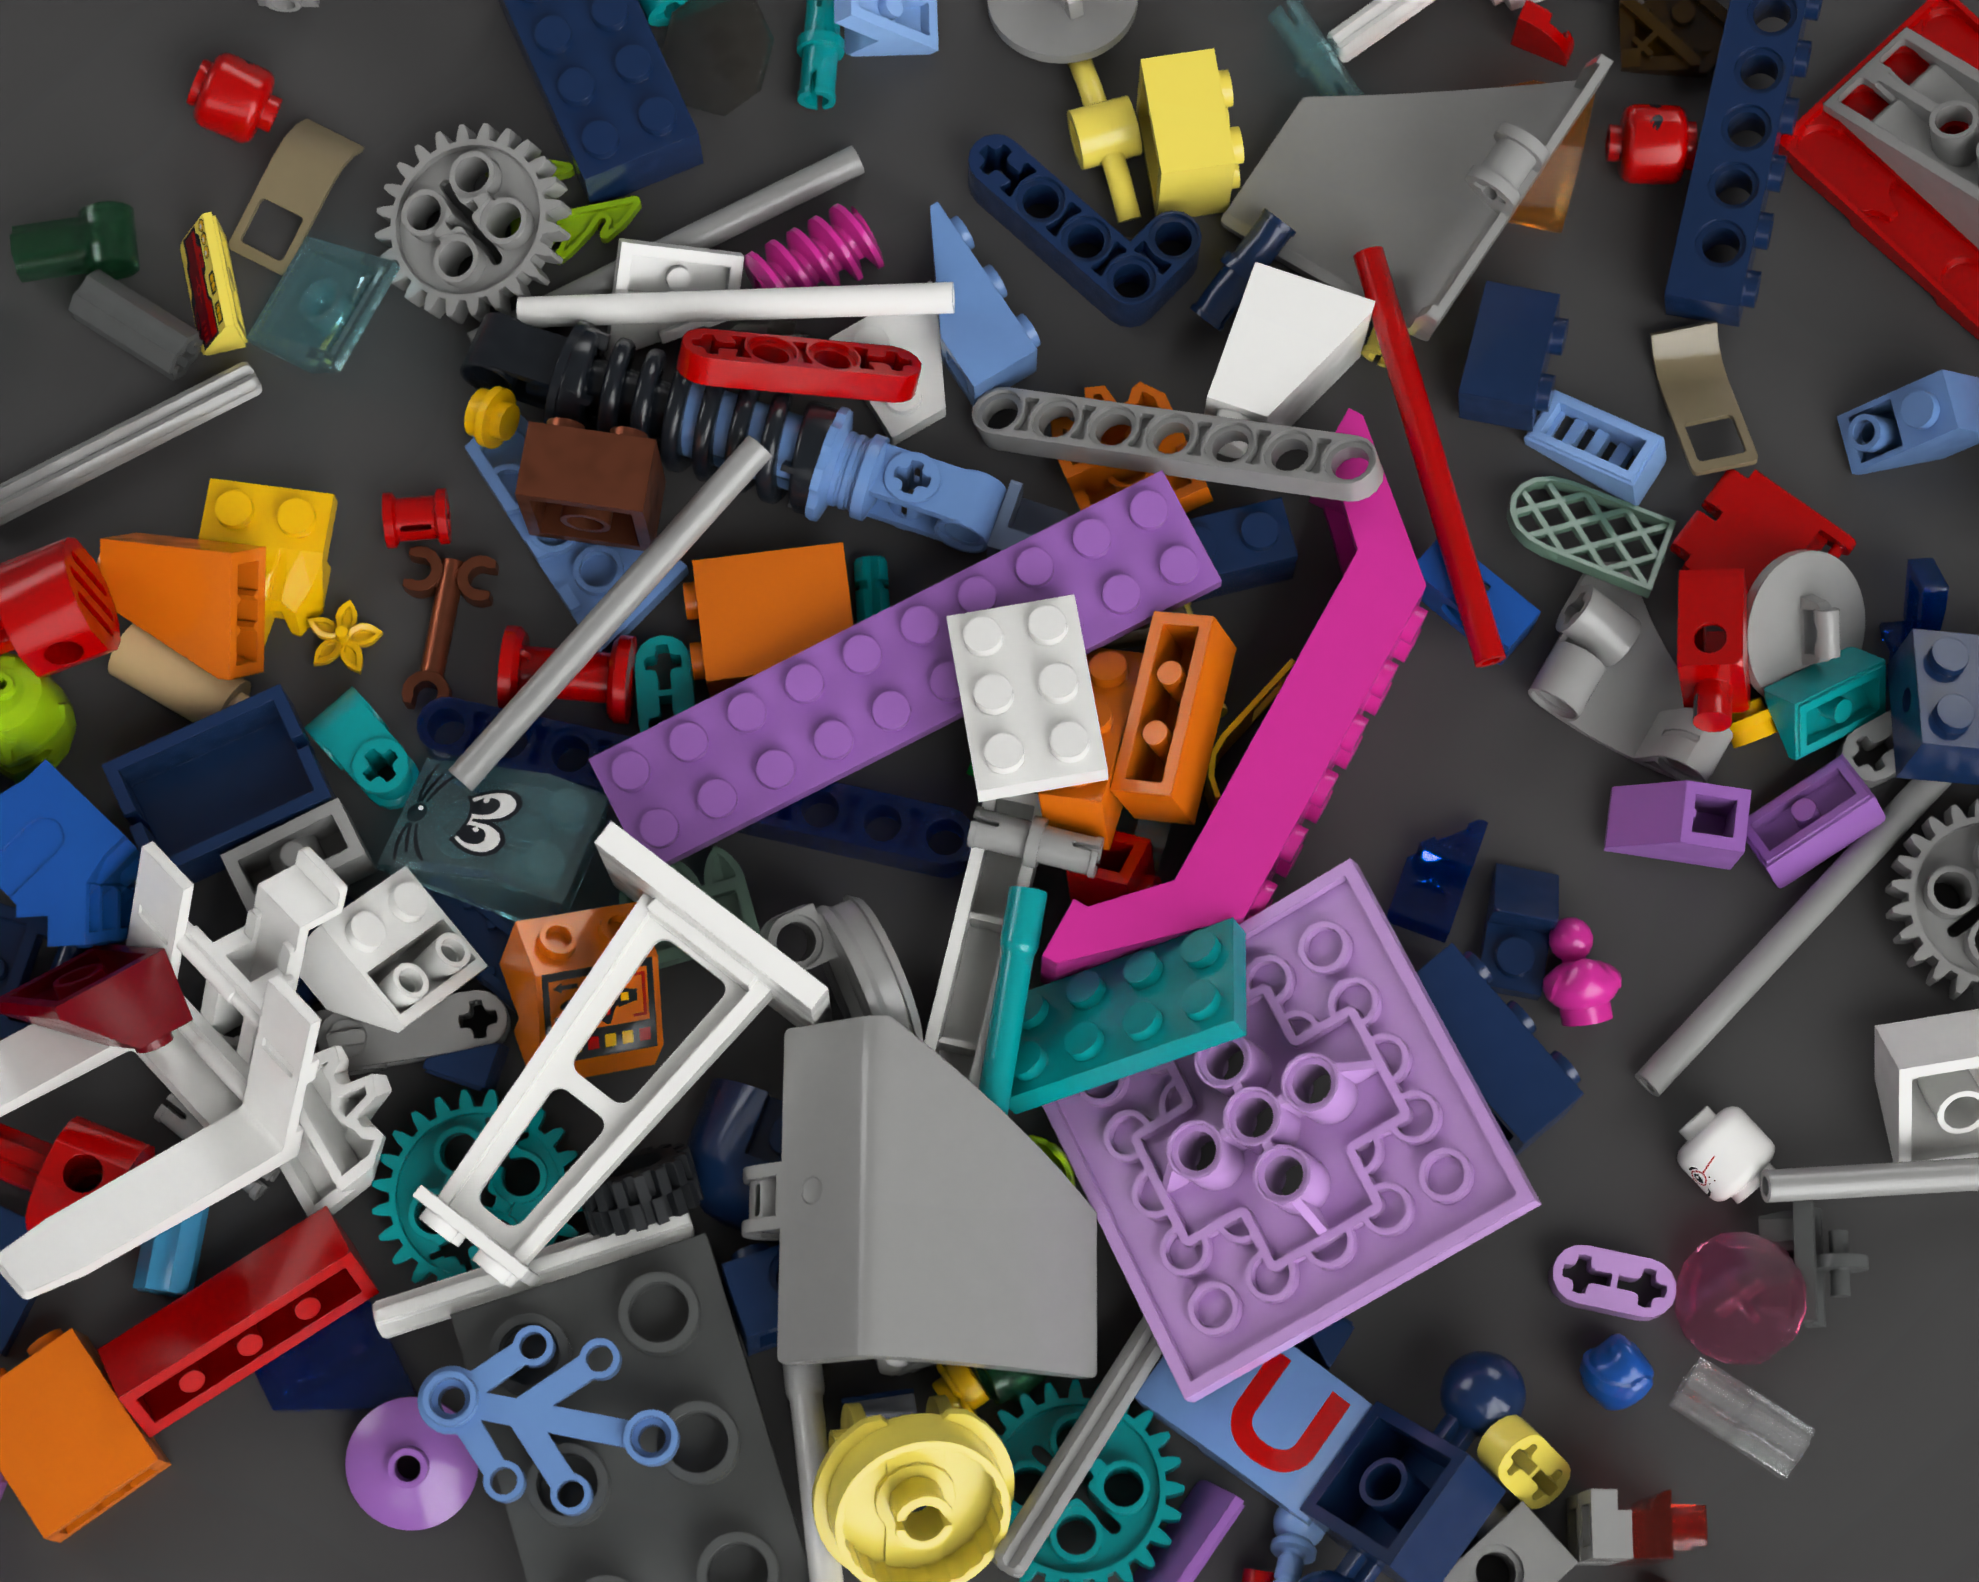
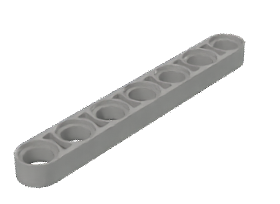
M997 387L984 393L974 404L971 415L982 441L989 448L1004 452L1148 473H1157L1163 470L1164 474L1168 476L1346 502L1360 501L1370 497L1383 482L1384 471L1375 446L1368 439L1357 435L1011 387ZM1003 409L1018 411L1015 420L1007 427L1001 429L988 427L989 420L998 411ZM1059 417L1074 419L1073 426L1064 435L1058 437L1044 435L1045 428L1054 419ZM1116 425L1132 427L1128 438L1122 443L1116 445L1101 443L1103 434L1109 428ZM1184 433L1190 436L1186 446L1178 452L1165 454L1158 451L1160 443L1168 435ZM1242 441L1248 444V450L1238 460L1222 462L1216 459L1219 450L1227 443ZM1300 449L1308 453V458L1299 468L1291 471H1283L1276 468L1277 460L1287 451ZM1362 458L1369 462L1367 469L1359 477L1341 479L1336 476V470L1339 465L1346 460Z

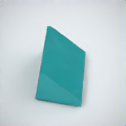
M1847 647L1841 650V656L1838 658L1812 664L1765 687V702L1788 757L1798 760L1852 733L1860 726L1886 713V660L1859 648Z

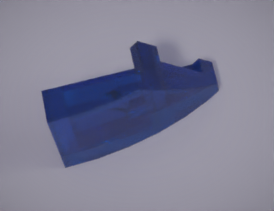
M1933 557L1908 559L1903 611L1904 621L1880 623L1881 641H1885L1890 651L1889 661L1912 629L1941 630L1947 606L1949 585ZM1887 675L1886 679H1887V686H1888V690H1889L1888 675Z

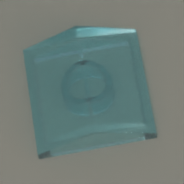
M307 236L246 339L253 345L312 374L340 372L400 267L394 261Z

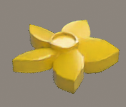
M350 599L338 608L335 615L336 623L324 617L307 619L312 632L318 638L325 640L316 649L313 662L314 667L328 665L340 655L343 664L349 670L361 675L364 662L361 648L374 645L383 636V631L369 623L358 624L357 611Z

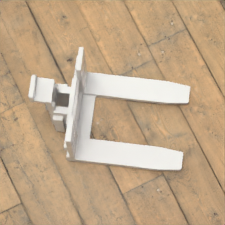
M153 841L142 846L126 946L164 948L177 979L183 954L206 979L200 1012L184 996L193 1020L172 1031L174 1038L167 1045L151 1052L136 1053L135 1049L106 1046L35 1024H31L0 1041V1117L128 1051H132L140 1057L204 1127V1129L46 1218L0 1252V1274L23 1299H31L91 1273L298 1156L304 1131L298 1122L306 1086L315 1080L319 1059L314 1054L321 1018L296 993L309 930L342 913L348 889L347 884L311 847H304L298 850L295 865L258 884L254 907L248 911L245 926L212 942L197 925L193 926L188 921L194 884ZM242 1025L240 1036L234 1038L224 1036L227 1032Z

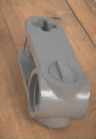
M483 990L452 993L399 1033L326 1009L315 1012L321 1018L317 1037L318 1051L320 1052L333 1046H342L349 1059V1076L377 1072L392 1066L425 1062L426 1058L483 1045L503 1044L511 1030V1018L508 1009L496 995ZM477 1005H483L489 1015H497V1023L488 1025L486 1030L487 1036L481 1039L477 1037L471 1028H463V1020L473 1017V1007Z

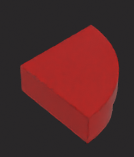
M1526 0L1518 17L1510 45L1566 67L1575 46L1569 30L1561 33L1549 23L1553 16L1549 10Z

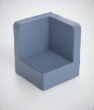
M1011 479L987 544V558L1068 518V513L1023 498L1024 483Z

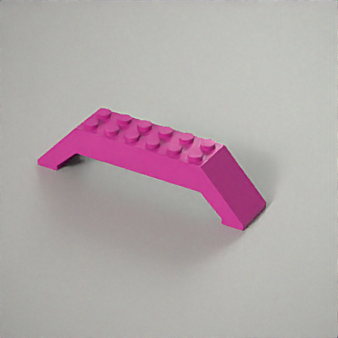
M1349 408L1336 433L1357 435L1368 439L1374 445L1364 416ZM1362 458L1346 460L1339 465L1336 470V476L1341 479L1359 477L1365 472L1369 462ZM1385 473L1383 475V482L1378 490L1370 497L1360 501L1346 502L1310 496L1309 502L1322 508L1343 577L1175 880L1092 906H1086L1073 899L1042 954L1041 983L1048 984L1230 918H1234L1238 924H1241L1272 905L1274 901L1272 898L1279 886L1272 882L1275 873L1286 879L1304 846L1302 843L1309 829L1302 826L1304 820L1307 819L1314 824L1318 822L1334 790L1332 789L1339 777V774L1332 771L1335 765L1344 770L1347 769L1363 739L1362 734L1369 722L1368 718L1362 716L1364 711L1373 716L1379 711L1399 667L1398 664L1392 661L1393 658L1403 663L1406 661L1422 631L1420 628L1429 612L1419 606L1427 585Z

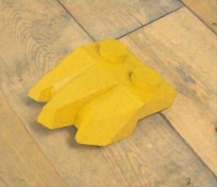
M210 478L198 539L265 546L264 647L275 618L285 619L290 632L301 637L310 628L307 619L320 617L324 610L331 567L327 559L338 505L335 495Z

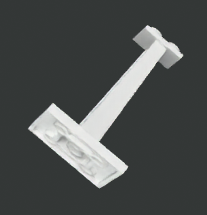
M612 821L594 843L613 885L637 903L440 1194L437 1196L422 1185L413 1194V1197L426 1206V1209L418 1217L457 1247L461 1245L465 1238L480 1248L472 1260L510 1289L518 1279L532 1288L541 1277L528 1268L527 1265L767 1004L796 1027L833 1021L827 986ZM660 941H669L721 980L725 985V994L638 1093L628 1102L618 1103L576 1071L575 1059L652 948ZM557 1089H564L603 1119L604 1129L524 1221L517 1225H507L482 1205L481 1193L548 1096Z

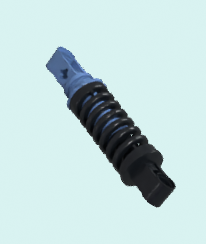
M488 313L484 315L460 368V374L463 379L478 390L480 388L492 389L495 386H501L510 389L517 401L544 409L545 424L550 418H567L583 424L585 429L610 433L611 428L619 426L641 430L648 435V438L656 439L661 460L667 470L680 473L692 465L695 476L703 482H707L743 440L750 435L772 457L740 494L747 492L756 484V492L760 500L769 504H775L788 493L789 501L787 507L793 509L796 513L805 515L808 520L814 522L820 519L828 505L832 507L837 506L838 509L848 510L849 517L859 521L869 517L893 525L901 530L911 531L942 541L946 545L963 552L980 553L987 549L988 541L1007 492L1002 482L985 472L964 469L930 458L923 453L912 452L891 445L890 438L880 434H875L872 438L864 434L859 435L858 432L853 431V411L844 406L839 409L814 400L807 404L802 416L790 412L793 402L791 393L776 392L769 405L759 401L761 391L740 389L739 394L727 391L728 388L696 384L680 375L677 369L672 382L662 379L667 363V355L661 349L654 348L648 352L640 372L631 369L636 346L632 340L627 338H621L616 342L609 361L602 360V353L607 351L611 335L601 332L600 329L595 328L593 323L585 320L579 321L567 338L525 324L506 314ZM916 468L920 470V476L915 475ZM909 489L914 490L913 494L908 493ZM902 507L907 508V514L902 513Z

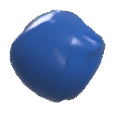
M1611 1334L1600 1345L1587 1350L1583 1354L1579 1368L1583 1386L1596 1402L1606 1410H1622L1636 1404L1653 1386L1654 1370L1641 1350L1622 1334Z

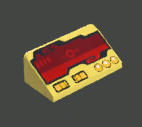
M212 212L203 213L182 240L180 252L196 330L200 332L199 337L204 340L200 351L203 355L209 356L245 348V343H248L226 235L216 215L213 216Z

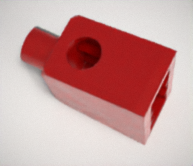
M1744 568L1679 570L1677 670L1684 708H1693L1694 726L1706 732H1720L1728 729L1732 725V713H1743L1750 709L1751 683L1747 650L1748 592ZM1706 626H1717L1723 631H1706Z

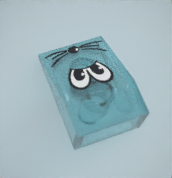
M427 758L377 863V869L393 875L404 866H407L423 887L514 921L569 913L597 849L594 842L605 829L609 804L607 796L552 774L494 767L479 785L471 791L448 771L455 763L454 761Z

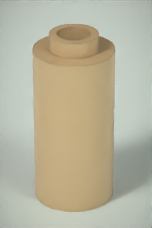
M131 624L122 634L119 647L111 653L108 662V673L193 723L250 697L251 684L242 677L232 680L217 679L135 624Z

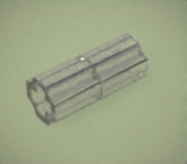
M1702 1356L1697 1358L1693 1366L1686 1373L1668 1405L1782 1480L1786 1479L1793 1468L1799 1463L1810 1445L1815 1429Z

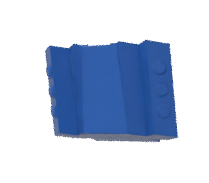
M45 759L23 781L0 793V889L16 904V917L48 916L47 947L75 946L76 948H89L108 945L109 943L124 942L128 936L136 886L134 882L137 880L141 854L138 848Z

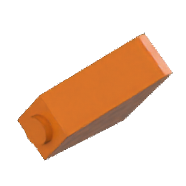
M137 532L100 538V554L97 559V565L107 583L116 612L217 679L232 680L264 672L265 546Z

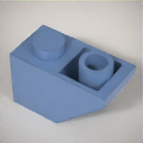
M1941 369L1837 416L1852 474L1862 475L1940 460L1979 444V377Z

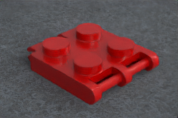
M1735 469L1726 470L1701 505L1704 510L1717 518V521L1705 513L1696 510L1672 542L1669 549L1685 561L1681 570L1744 568L1747 592H1749L1762 570L1773 560L1785 553L1803 549L1821 551L1825 545H1828L1831 548L1827 553L1839 559L1841 555L1848 556L1857 543L1851 535L1756 469L1749 478H1746Z

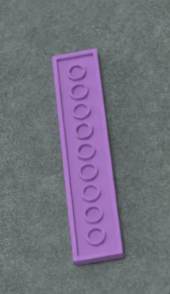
M1163 470L588 760L624 831L670 866L964 717L946 616L1075 594L1087 655L1150 623L1154 611L1172 612L1221 587L1222 580Z

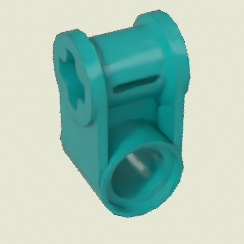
M353 686L304 727L341 771L344 769L371 801L379 807L390 810L402 808L411 803L418 795L421 787L419 769L408 756L403 746L389 732L390 729ZM385 766H388L396 773L394 778L388 782L378 775V772Z

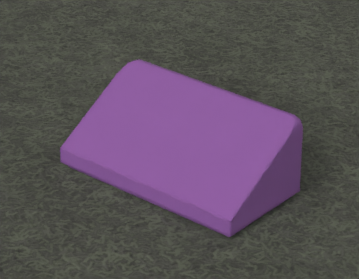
M1841 754L1750 814L1746 843L1775 885L1781 889L1882 824L1886 816L1874 794L1844 755Z
M1207 1480L1197 1482L1178 1509L1182 1513L1180 1523L1168 1524L1164 1530L1172 1540L1170 1547L1165 1549L1153 1546L1149 1552L1155 1561V1567L1149 1571L1139 1566L1133 1575V1582H1194L1244 1509V1500Z

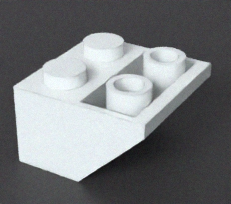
M404 866L343 908L342 913L320 924L307 937L299 977L326 1010L399 1033L481 973L488 965L408 867Z

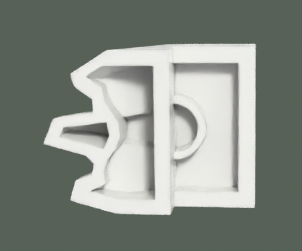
M333 1046L315 1053L319 1059L315 1080L306 1086L298 1122L304 1129L299 1153L295 1158L279 1166L308 1217L325 1206L334 1215L370 1187L372 1181H374L386 1137L370 1120L392 1092L387 1075L370 1074L351 1082L348 1073L349 1059L342 1046Z

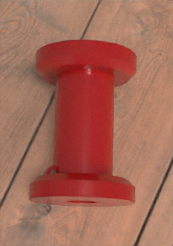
M507 625L502 638L497 677L499 712L557 649L530 646L528 633L519 625ZM621 635L614 641L611 653L597 652L556 699L606 703L607 714L614 723L628 724L632 714L636 687L634 666L637 653L636 636Z

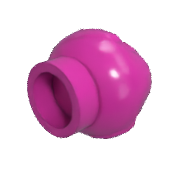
M1576 917L1560 919L1554 930H1551L1549 933V945L1557 958L1562 960V964L1552 969L1543 979L1544 995L1548 1001L1559 1008L1562 1026H1586L1608 1021L1613 1018L1611 999L1616 996L1622 986L1621 974L1609 963L1586 958L1593 946V934L1590 927L1583 920Z

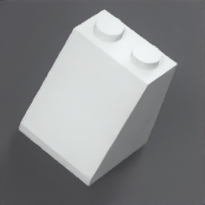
M1255 262L1209 389L1204 414L1292 426L1359 359L1365 343L1375 300ZM1233 441L1224 445L1218 453L1240 459L1248 450V444L1242 441Z

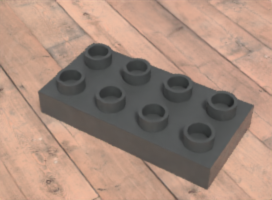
M707 1233L450 1314L465 1368L470 1371L512 1344L518 1331L526 1326H541L555 1340L556 1352L553 1359L547 1365L541 1368L524 1366L489 1393L517 1398L580 1356L582 1347L588 1341L594 1338H606L612 1341L621 1352L622 1365L619 1372L613 1378L606 1381H591L556 1406L630 1420L635 1414L644 1410H659L667 1414L675 1422L680 1433V1445L677 1453L669 1462L658 1467H647L637 1463L627 1453L626 1448L549 1434L573 1472L583 1476L593 1489V1501L589 1509L578 1516H567L553 1506L550 1499L551 1488L511 1426L482 1421L504 1460L512 1461L520 1466L527 1478V1485L523 1495L514 1502L505 1503L527 1582H809L804 1543L736 1321L725 1292L713 1246ZM538 1334L527 1337L522 1345L523 1354L529 1359L541 1357L546 1350V1340ZM605 1347L594 1349L589 1355V1367L596 1372L607 1370L613 1362V1354L610 1349ZM650 1427L641 1436V1446L647 1452H657L664 1446L666 1436L661 1428ZM502 1469L496 1473L501 1493L508 1494L512 1492L517 1484L515 1472L511 1469ZM578 1482L565 1484L559 1494L562 1505L565 1507L579 1505L583 1500L584 1490Z

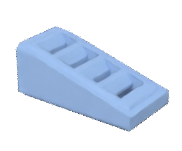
M1557 390L1553 392L1549 411H1541L1534 423L1533 432L1528 431L1524 437V442L1527 446L1614 497L1635 506L1641 503L1667 459L1663 436ZM1568 416L1575 421L1562 441L1554 438L1553 436L1562 421ZM1590 429L1595 434L1585 450L1577 448L1587 430ZM1610 442L1617 445V448L1610 459L1606 461L1601 456ZM1634 455L1636 458L1629 469H1624Z

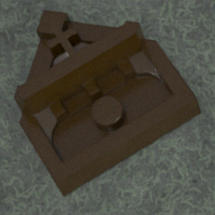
M1618 0L1621 71L1651 75L1706 78L1715 70L1728 10L1717 0Z

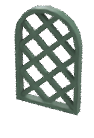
M1556 476L1534 477L1520 484L1509 500L1506 517L1512 534L1530 551L1543 558L1646 598L1649 597L1660 566L1665 561V552L1677 522L1583 484ZM1546 489L1551 500L1535 503L1529 492ZM1558 491L1567 492L1570 495L1561 496ZM1521 498L1525 506L1516 508V503ZM1584 501L1592 515L1576 519L1567 505ZM1598 505L1611 510L1607 512H1602ZM1558 508L1566 522L1549 526L1541 512ZM1531 515L1540 529L1527 532L1520 524L1519 518ZM1625 517L1633 532L1617 536L1608 521ZM1639 521L1647 523L1652 526L1643 528ZM1599 524L1607 539L1591 543L1582 528ZM1572 531L1581 546L1565 550L1556 535ZM1665 533L1658 551L1650 537ZM1546 538L1550 546L1539 541V539ZM1640 540L1648 555L1632 559L1623 544ZM1614 547L1622 562L1606 566L1597 551ZM1587 554L1592 562L1577 556ZM1654 563L1647 581L1638 567ZM1628 570L1633 578L1618 572Z

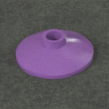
M418 1396L392 1399L369 1412L354 1430L345 1458L348 1485L360 1507L376 1521L400 1530L415 1531L431 1528L454 1516L472 1494L479 1472V1467L458 1435L441 1434L424 1422L418 1409ZM441 1402L442 1408L446 1413H457ZM404 1455L414 1456L421 1466L419 1476L411 1479L403 1477L397 1469L398 1459Z

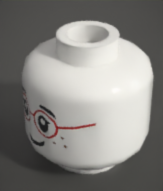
M1707 1105L1679 1130V1133L1687 1141L1677 1154V1162L1704 1193L1714 1201L1721 1202L1731 1197L1737 1204L1741 1203L1760 1187L1762 1170L1775 1169L1770 1164L1775 1153L1773 1142L1739 1107H1726L1715 1114Z

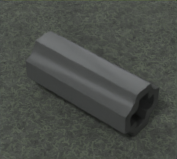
M100 269L86 276L81 286L73 293L68 311L73 313V319L172 381L186 374L191 364L198 358L204 341L199 337V331Z

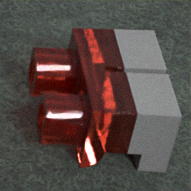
M1588 1489L1566 1498L1568 1551L1578 1561L1576 1565L1650 1566L1674 1559V1552L1692 1551L1693 1548L1706 1547L1708 1544L1706 1505L1672 1504L1671 1490L1639 1499L1631 1505L1629 1510H1618L1617 1489Z

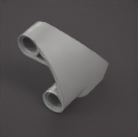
M1612 561V562H1604V563H1605L1606 566H1608V565L1615 564V563H1619V562H1622V561ZM1628 570L1618 572L1633 578ZM1583 573L1557 618L1555 627L1561 634L1531 684L1528 695L1540 707L1565 724L1640 765L1678 781L1689 780L1708 783L1733 738L1732 731L1728 728L1720 732H1706L1694 726L1693 708H1684L1677 666L1658 634L1642 596Z

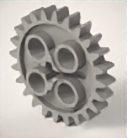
M483 123L476 136L465 124H460L456 142H453L441 131L436 132L435 142L437 150L430 153L427 149L417 144L414 148L419 163L415 167L402 162L397 164L398 170L405 178L402 185L385 184L384 189L395 198L393 205L379 207L376 211L377 214L390 222L389 227L375 233L377 240L391 247L379 257V260L391 270H395L389 280L402 291L406 290L404 297L419 308L424 305V310L438 319L446 313L456 323L463 324L470 312L472 317L481 322L484 315L490 313V306H493L502 314L511 315L510 298L514 295L517 297L531 296L527 285L532 280L542 285H549L550 280L542 270L545 262L552 264H562L563 258L551 248L553 242L566 241L571 236V234L556 224V221L572 214L571 208L561 200H556L568 190L567 186L557 177H552L557 167L547 157H540L542 150L528 139L522 142V138L509 128H506L500 135L491 125ZM489 172L485 185L474 192L476 180L484 173ZM450 183L458 200L474 212L472 214L474 223L502 255V262L500 264H496L488 247L473 236L475 232L473 225L445 193L444 188L446 184ZM441 210L438 222L432 228L426 230L429 218L433 213ZM521 217L519 229L510 237L505 238V232L509 224ZM473 255L470 268L466 273L458 276L460 264L465 258Z
M1976 799L1969 806L1968 818L1956 804L1951 805L1944 812L1945 825L1937 818L1931 816L1921 825L1926 838L1913 833L1904 842V847L1912 857L1899 855L1892 862L1891 868L1905 879L1892 880L1885 887V893L1902 899V903L1893 906L1885 915L1886 919L1905 922L1906 928L1893 939L1894 944L1913 943L1917 949L1906 963L1908 967L1917 966L1925 961L1932 967L1925 984L1930 987L1941 978L1946 977L1951 980L1949 998L1952 1000L1960 996L1967 987L1972 988L1975 1007H1979V952L1975 946V936L1979 934V920L1957 937H1951L1947 933L1949 926L1959 921L1979 905V799ZM1935 883H1945L1956 890L1960 898L1959 909L1944 907L1937 901L1934 895Z

